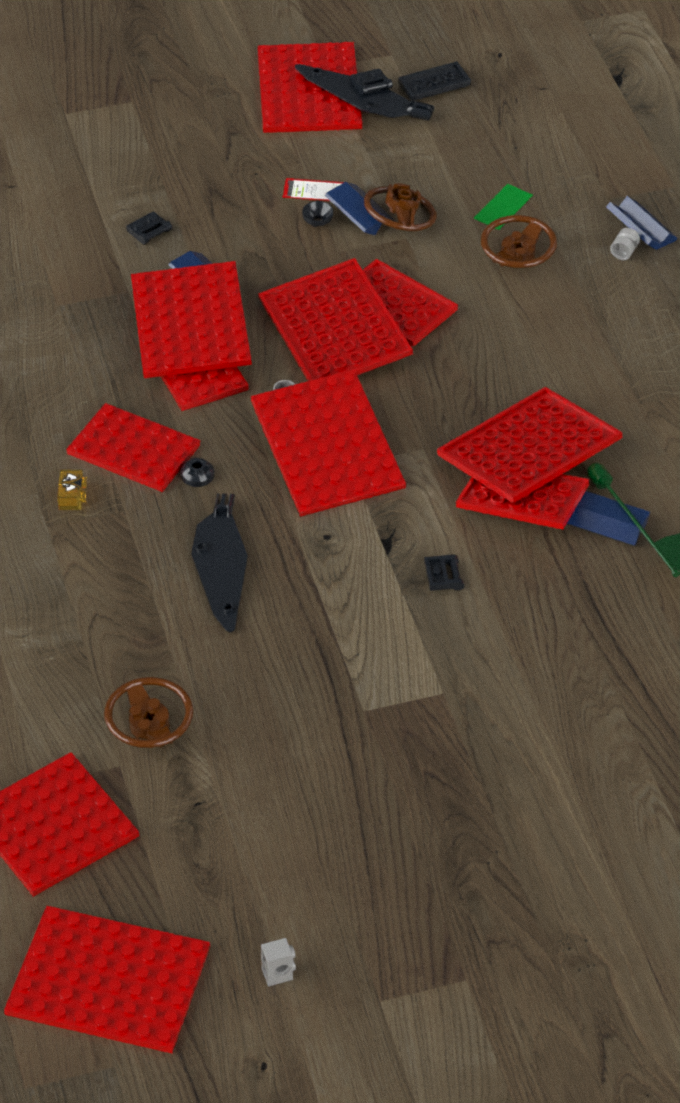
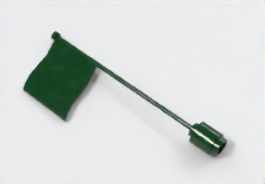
M598 462L592 463L587 469L588 477L598 489L607 488L670 568L673 577H678L680 575V533L666 536L653 542L610 485L613 477L603 464Z

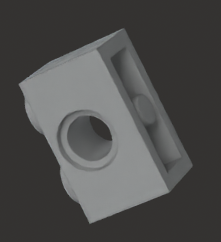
M286 938L261 944L262 971L268 987L293 980V971L296 970L293 958L296 956L293 946H289Z

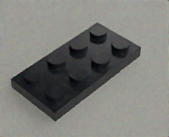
M458 61L398 77V83L409 99L415 101L471 85V79Z

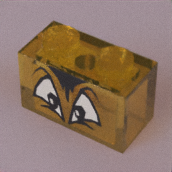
M60 470L58 486L59 510L82 509V502L86 501V492L83 489L87 488V478L83 477V470Z

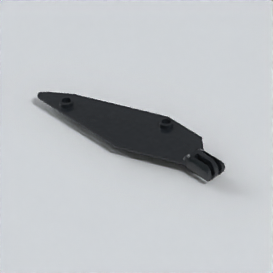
M301 64L295 65V69L308 81L367 113L391 118L408 115L413 118L429 121L434 112L433 105L418 101L411 102L386 88L361 95L350 81L349 75Z
M217 493L213 513L197 524L191 555L213 615L223 628L231 633L236 627L248 555L232 514L235 495L230 493L228 501L227 493H222V497L220 493Z

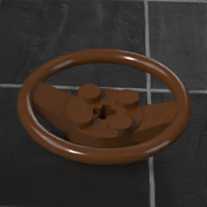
M395 183L393 186L389 184V186L377 187L367 192L364 197V206L367 212L380 223L395 229L421 231L430 228L437 219L434 206L421 196L418 190L415 192L407 184ZM387 193L385 203L390 207L389 211L391 213L397 214L398 222L380 215L372 207L371 198L377 194ZM421 203L429 211L430 218L424 223L414 224V217Z
M510 215L494 220L483 230L481 246L485 254L492 259V262L498 263L501 267L529 268L544 263L554 254L557 247V238L551 227L537 218L525 215ZM510 222L529 223L522 232L514 231L512 235L504 238L501 243L500 252L495 254L490 249L488 236L493 229ZM544 230L549 236L550 247L545 254L535 259L536 243Z
M144 677L121 685L111 694L105 705L104 718L109 731L123 743L139 748H162L164 745L172 744L189 728L193 718V704L187 692L176 683L158 677ZM144 685H157L168 688L182 699L185 705V717L181 725L174 732L171 733L169 730L170 717L168 709L158 699H150L143 687ZM125 692L131 707L129 710L130 730L135 738L121 732L113 721L112 711L114 704Z

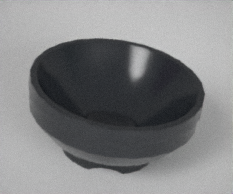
M323 201L310 202L302 209L303 219L314 227L324 226L332 220L333 208L330 204ZM320 218V219H322V220H320V221H315L314 219Z
M193 458L184 463L181 468L182 481L192 487L208 485L215 476L213 465L201 458ZM194 464L202 465L201 468H193L192 466Z

